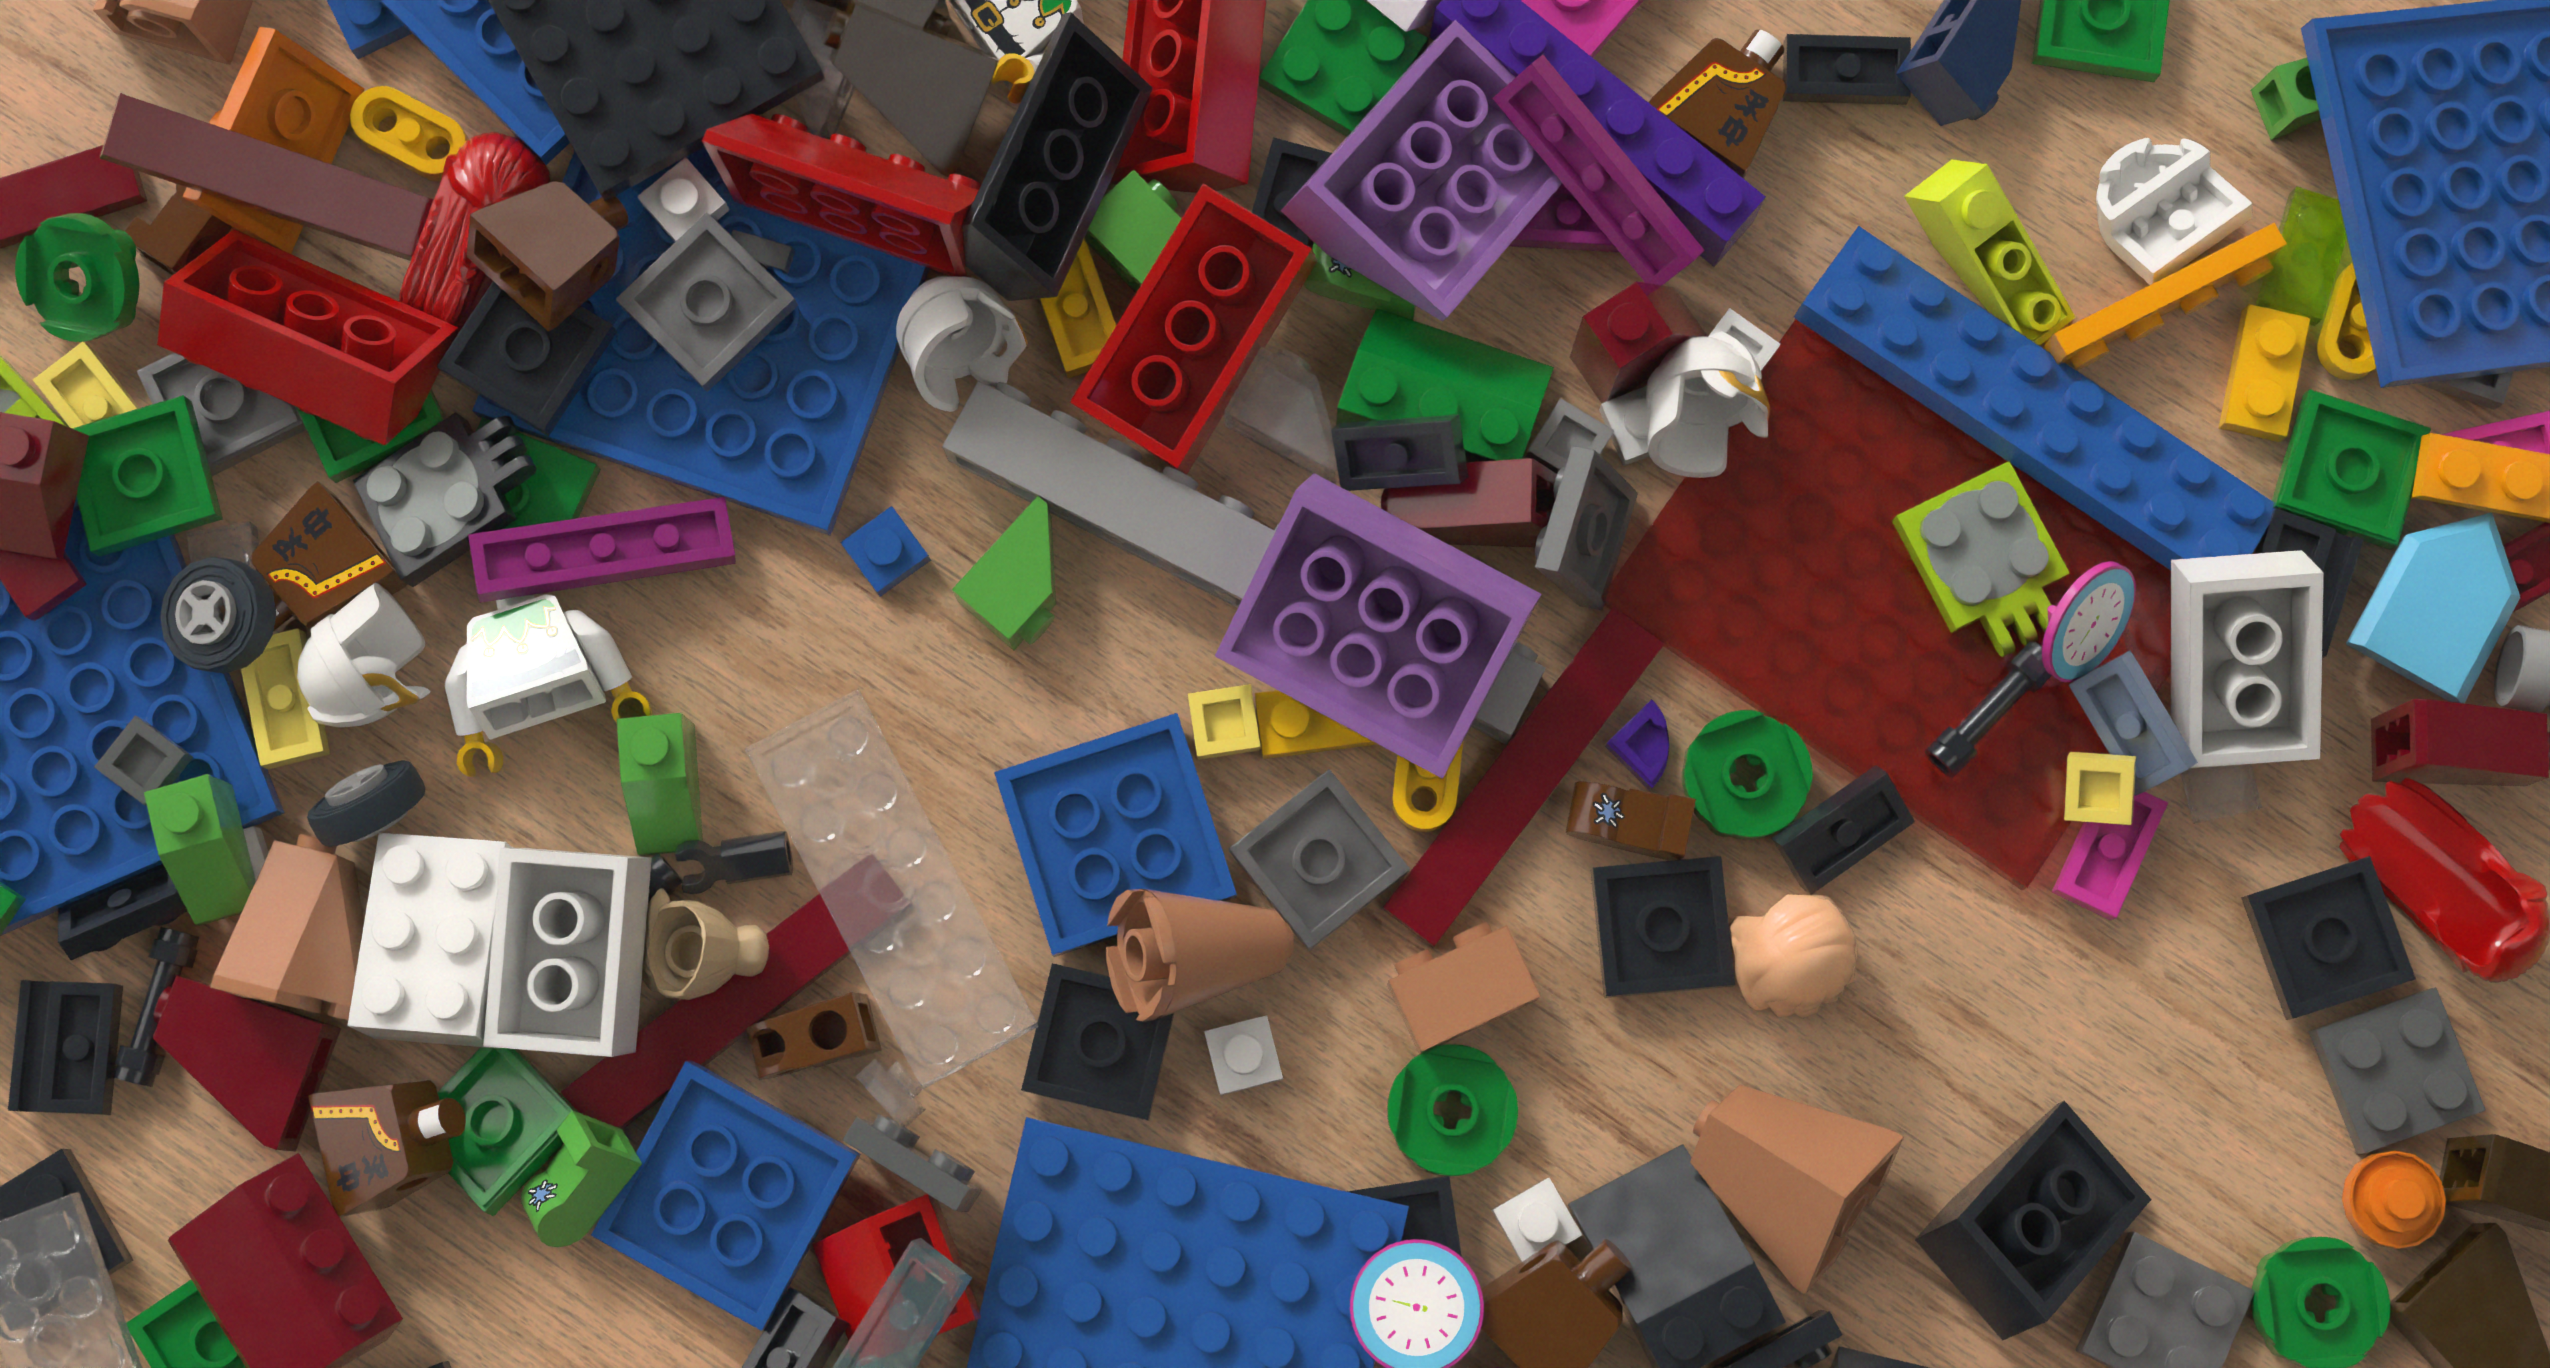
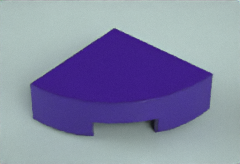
M1652 699L1605 745L1649 791L1663 775L1669 756V735L1666 719Z

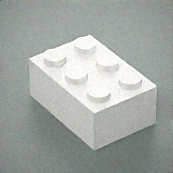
M2302 550L2171 560V719L2198 762L2191 768L2320 759L2324 573Z
M391 833L378 834L349 1013V1027L374 1039L486 1047L483 1046L499 852L500 848H513L512 846L502 841Z
M500 848L483 1046L606 1057L636 1052L652 858L532 848Z

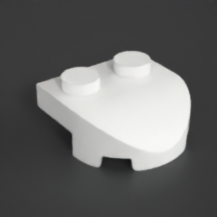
M2150 138L2137 140L2115 152L2100 171L2096 203L2101 235L2107 246L2149 285L2177 272L2252 219V202L2210 167V151L2188 139H2181L2179 146L2166 144L2152 145Z

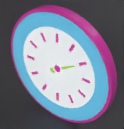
M2116 562L2098 564L2086 571L2073 583L2057 607L2050 605L2047 608L2049 623L2043 639L2042 661L2048 674L2062 682L2076 681L2096 669L2111 653L2126 629L2134 607L2136 584L2134 576L2129 569Z
M1412 1239L1396 1242L1381 1249L1365 1263L1357 1275L1352 1288L1350 1315L1353 1329L1360 1344L1374 1360L1384 1367L1449 1368L1466 1355L1476 1341L1483 1322L1484 1301L1481 1286L1474 1271L1459 1254L1437 1242Z

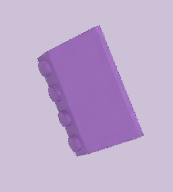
M1454 20L1426 48L1281 211L1326 254L1437 319L1444 321L1559 188L1562 182L1492 99L1516 77L1462 25Z
M1313 473L1296 489L1215 657L1443 779L1542 594Z

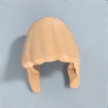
M1788 894L1771 907L1764 916H1736L1729 925L1730 939L1735 954L1737 981L1747 1005L1754 1010L1770 1008L1778 1018L1791 1016L1794 1013L1803 1019L1817 1014L1822 1003L1830 1004L1837 1002L1839 996L1844 994L1845 987L1854 982L1857 963L1856 936L1843 911L1828 896Z

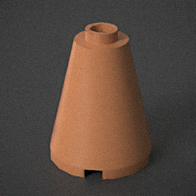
M1148 889L1126 890L1119 895L1109 913L1107 927L1118 926L1117 946L1106 947V962L1111 986L1122 1009L1126 1013L1138 1012L1140 1015L1136 1020L1142 1022L1162 1018L1280 973L1294 949L1292 929L1274 909Z

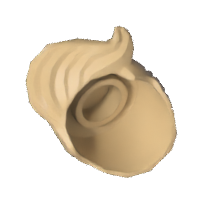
M662 888L651 898L647 910L642 978L651 991H658L666 998L689 1000L715 992L730 980L734 974L753 977L762 973L768 959L769 943L766 933L756 925H744L736 928L720 911L698 901L671 902L669 895Z

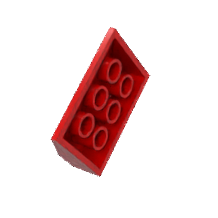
M748 114L706 130L702 142L734 202L951 276L971 277L972 271L965 265L962 225L981 187V184L977 181L958 174H950L947 180L926 173L925 167L916 160L899 154H890L888 160L867 153V148L862 143L844 135L832 134L829 140L808 133V128L803 123L781 114H773L771 120L754 114Z

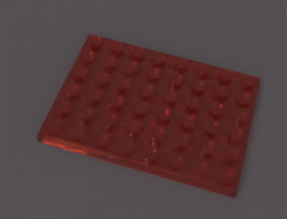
M1795 319L1780 340V347L1761 371V383L1770 405L1767 438H1761L1753 434L1743 422L1728 427L1727 464L1724 472L1714 477L1695 478L1685 476L1603 593L1601 599L1605 603L1604 606L1611 610L1614 606L1663 642L1665 648L1759 712L1765 713V716L1774 718L1782 725L1783 723L1787 724L1798 733L1804 743L1854 777L1858 778L1875 765L1886 771L1913 817L2020 890L2028 888L2072 822L2064 820L2067 758L2069 753L2109 754L2069 687V684L2072 682H2062L2051 676L2035 693L2028 690L1974 746L1978 754L1954 778L1948 777L1930 762L1925 755V750L1946 728L1950 726L1955 729L2009 673L2006 665L2025 646L2019 641L2011 625L2007 626L2006 629L2014 642L2015 651L2004 657H2001L1995 650L1980 620L1951 633L1892 522L1896 515L2008 461ZM2011 464L2070 573L2064 579L2043 588L2051 605L2057 607L2073 583L2086 571L2098 564L2116 562L2132 572L2136 584V596L2131 617L2118 643L2098 667L2131 650L2157 694L2171 674V570ZM2031 614L2029 618L2038 635V640L2035 643L2042 646L2045 633L2038 624L2034 614Z

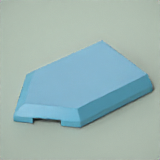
M2492 512L2405 535L2346 645L2449 702L2465 703L2520 599V594Z

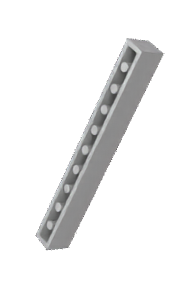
M980 381L977 382L942 446L949 462L1030 503L1039 496L1048 504L1051 514L1236 608L1239 607L1279 524L1273 530L1253 520L1255 512L1242 502L1226 495H1221L1219 501H1216L1196 491L1199 484L1181 471L1165 467L1163 472L1160 473L1140 463L1143 457L1142 454L1119 440L1110 438L1105 445L1085 435L1087 427L1066 413L1054 410L1050 417L1029 406L1031 399L1026 394L1006 383L998 382L994 389ZM1519 642L1515 644L1471 726L1472 728L1506 745L1508 744L1546 667L1535 662L1538 655L1533 650Z

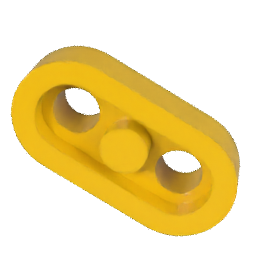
M377 86L364 91L358 96L351 108V126L355 134L368 148L428 180L441 182L447 156L440 160L432 159V152L438 145L448 144L450 145L448 155L457 154L459 148L469 140L464 130L454 119L392 87ZM389 116L397 117L396 125L391 130L386 132L379 131V124L384 118Z
M2353 262L2340 273L2335 282L2317 343L2318 358L2322 366L2331 375L2343 380L2363 378L2376 368L2361 297L2357 293L2358 284ZM2341 341H2347L2356 348L2357 356L2355 359L2347 358L2342 354L2340 350Z
M1463 742L1443 779L1397 755L1392 806L1396 817L1403 825L1414 831L1430 832L1439 829L1449 821L1457 803ZM1425 789L1432 792L1436 799L1434 808L1429 811L1416 809L1412 803V795L1416 791Z

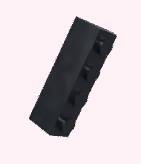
M1072 12L1062 15L962 225L966 267L1007 301L1058 296L1153 90L1152 86Z

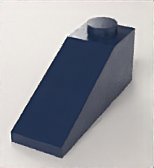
M1944 0L1896 72L1898 78L1940 126L1967 118L1969 120L1979 119L1987 114L1999 99L1997 92L2012 70L2021 0Z

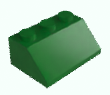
M1376 308L1358 347L1337 407L1336 426L1340 423L1459 414L1466 463L1523 459L1554 367Z

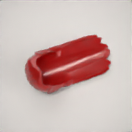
M498 132L482 133L467 140L459 148L457 154H449L447 156L440 186L432 202L427 221L403 279L399 302L458 327L457 335L493 282L492 279L467 258L470 214L551 182L548 167L520 139Z
M2408 777L2401 783L2390 780L2385 785L2386 797L2369 793L2360 797L2358 804L2352 805L2350 809L2354 829H2343L2339 835L2343 841L2340 843L2339 848L2349 862L2368 856L2371 857L2385 896L2405 912L2463 973L2469 971L2474 976H2478L2490 983L2506 982L2508 979L2513 980L2518 978L2520 974L2526 973L2527 970L2531 969L2540 960L2550 938V911L2546 901V886L2524 873L2517 872L2498 849L2470 825L2461 813L2429 787Z

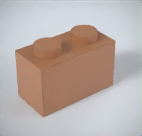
M1484 922L1453 937L1457 948L1434 959L1430 950L1426 949L1394 965L1398 976L1389 979L1387 987L1419 1055L1533 1003L1541 997L1507 925L1492 932L1488 922Z

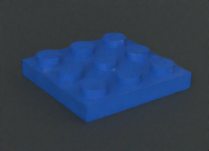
M1178 713L994 772L1053 957L1117 937L1118 926L1107 927L1108 918L1116 898L1126 890L1148 889L1218 901H1227L1237 897Z
M692 1060L685 1061L636 1151L642 1165L604 1211L591 1236L763 1331L785 1296L861 1154Z

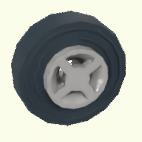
M217 557L205 558L186 566L173 578L163 598L160 615L163 637L173 655L191 668L223 674L247 667L263 653L273 635L276 607L273 592L262 574L241 561ZM221 606L225 607L224 621L223 613L220 611Z
M401 760L385 765L370 766L348 776L326 792L325 797L320 799L309 810L307 819L317 839L325 846L333 847L349 842L362 841L385 831L404 818L408 811L425 795V786L416 768L409 761Z

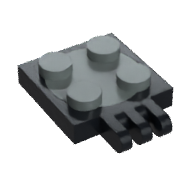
M455 412L353 480L397 575L404 583L414 587L470 550L468 534L501 530L517 520L505 494L532 477L536 473L537 467L531 456L524 455L527 448L522 438L515 435L517 428L510 416H500L474 432L469 421Z

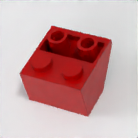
M929 1194L866 1218L812 1244L837 1312L841 1318L849 1322L845 1333L858 1368L981 1318L979 1306L937 1199Z

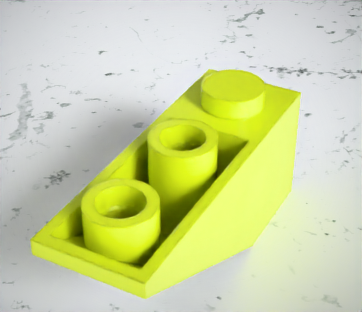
M1951 159L1904 196L1933 247L1989 313L2039 346L2076 318L1988 164Z

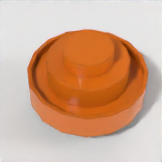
M2386 1151L2370 1154L2354 1165L2345 1179L2342 1202L2346 1218L2357 1234L2374 1245L2400 1249L2419 1245L2435 1233L2444 1217L2446 1198L2442 1181L2431 1165L2414 1154Z

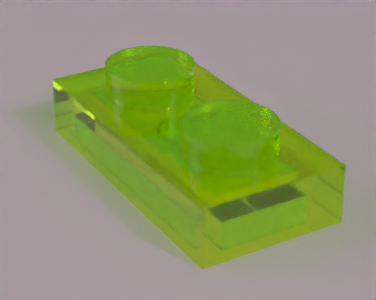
M2296 186L2288 196L2279 226V231L2287 244L2270 260L2274 269L2264 276L2256 306L2310 318L2309 325L2316 326L2323 320L2347 234L2338 199Z

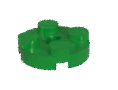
M70 213L46 219L40 223L41 226L38 227L33 235H28L24 238L18 248L15 261L16 283L25 305L34 304L38 313L46 320L39 323L45 330L63 340L86 342L105 337L118 329L131 325L136 315L135 308L138 302L140 283L135 261L136 245L132 237L125 231L114 230L106 222L92 215ZM78 266L82 269L86 278V286L83 289V293L79 292V283L70 279L69 269Z
M1738 710L1723 714L1706 724L1685 752L1681 772L1685 797L1696 799L1693 813L1707 825L1710 831L1718 836L1733 837L1740 840H1755L1773 835L1794 820L1805 804L1807 793L1810 791L1813 768L1805 743L1795 730L1785 723L1782 725L1774 718L1763 716L1765 713L1754 710ZM1745 758L1750 767L1760 765L1764 776L1755 782L1757 791L1746 792L1742 785L1734 786L1731 782L1730 775L1737 770L1735 763L1737 759Z
M1446 1044L1433 1047L1412 1058L1396 1076L1388 1096L1387 1120L1399 1150L1418 1167L1442 1176H1462L1491 1164L1509 1145L1517 1125L1518 1101L1516 1092L1505 1072L1486 1053L1470 1046ZM1455 1091L1460 1093V1103L1471 1108V1115L1469 1119L1458 1120L1456 1129L1452 1130L1443 1127V1117L1434 1114L1433 1107L1435 1102H1445L1448 1092Z
M2303 1237L2284 1243L2273 1253L2265 1255L2257 1266V1275L2252 1284V1289L2255 1290V1293L2251 1300V1310L2256 1328L2264 1338L2266 1347L2274 1355L2285 1358L2303 1368H2348L2359 1363L2367 1356L2365 1353L2373 1347L2376 1339L2382 1338L2389 1323L2390 1296L2382 1273L2373 1262H2368L2360 1252L2353 1249L2352 1245L2331 1237ZM2317 1284H2321L2323 1294L2334 1296L2336 1301L2335 1308L2326 1310L2324 1315L2325 1321L2320 1323L2316 1322L2313 1312L2306 1311L2304 1303L2305 1298L2311 1296L2312 1287Z

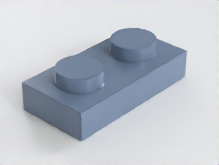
M2131 650L2069 684L2109 754L2136 756L2135 796L2177 776L2198 763Z

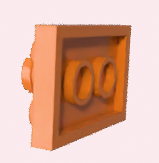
M259 27L223 108L213 115L209 123L332 164L349 126L352 105L365 89L276 29ZM188 187L182 196L242 233L289 254L292 253L303 228V225Z

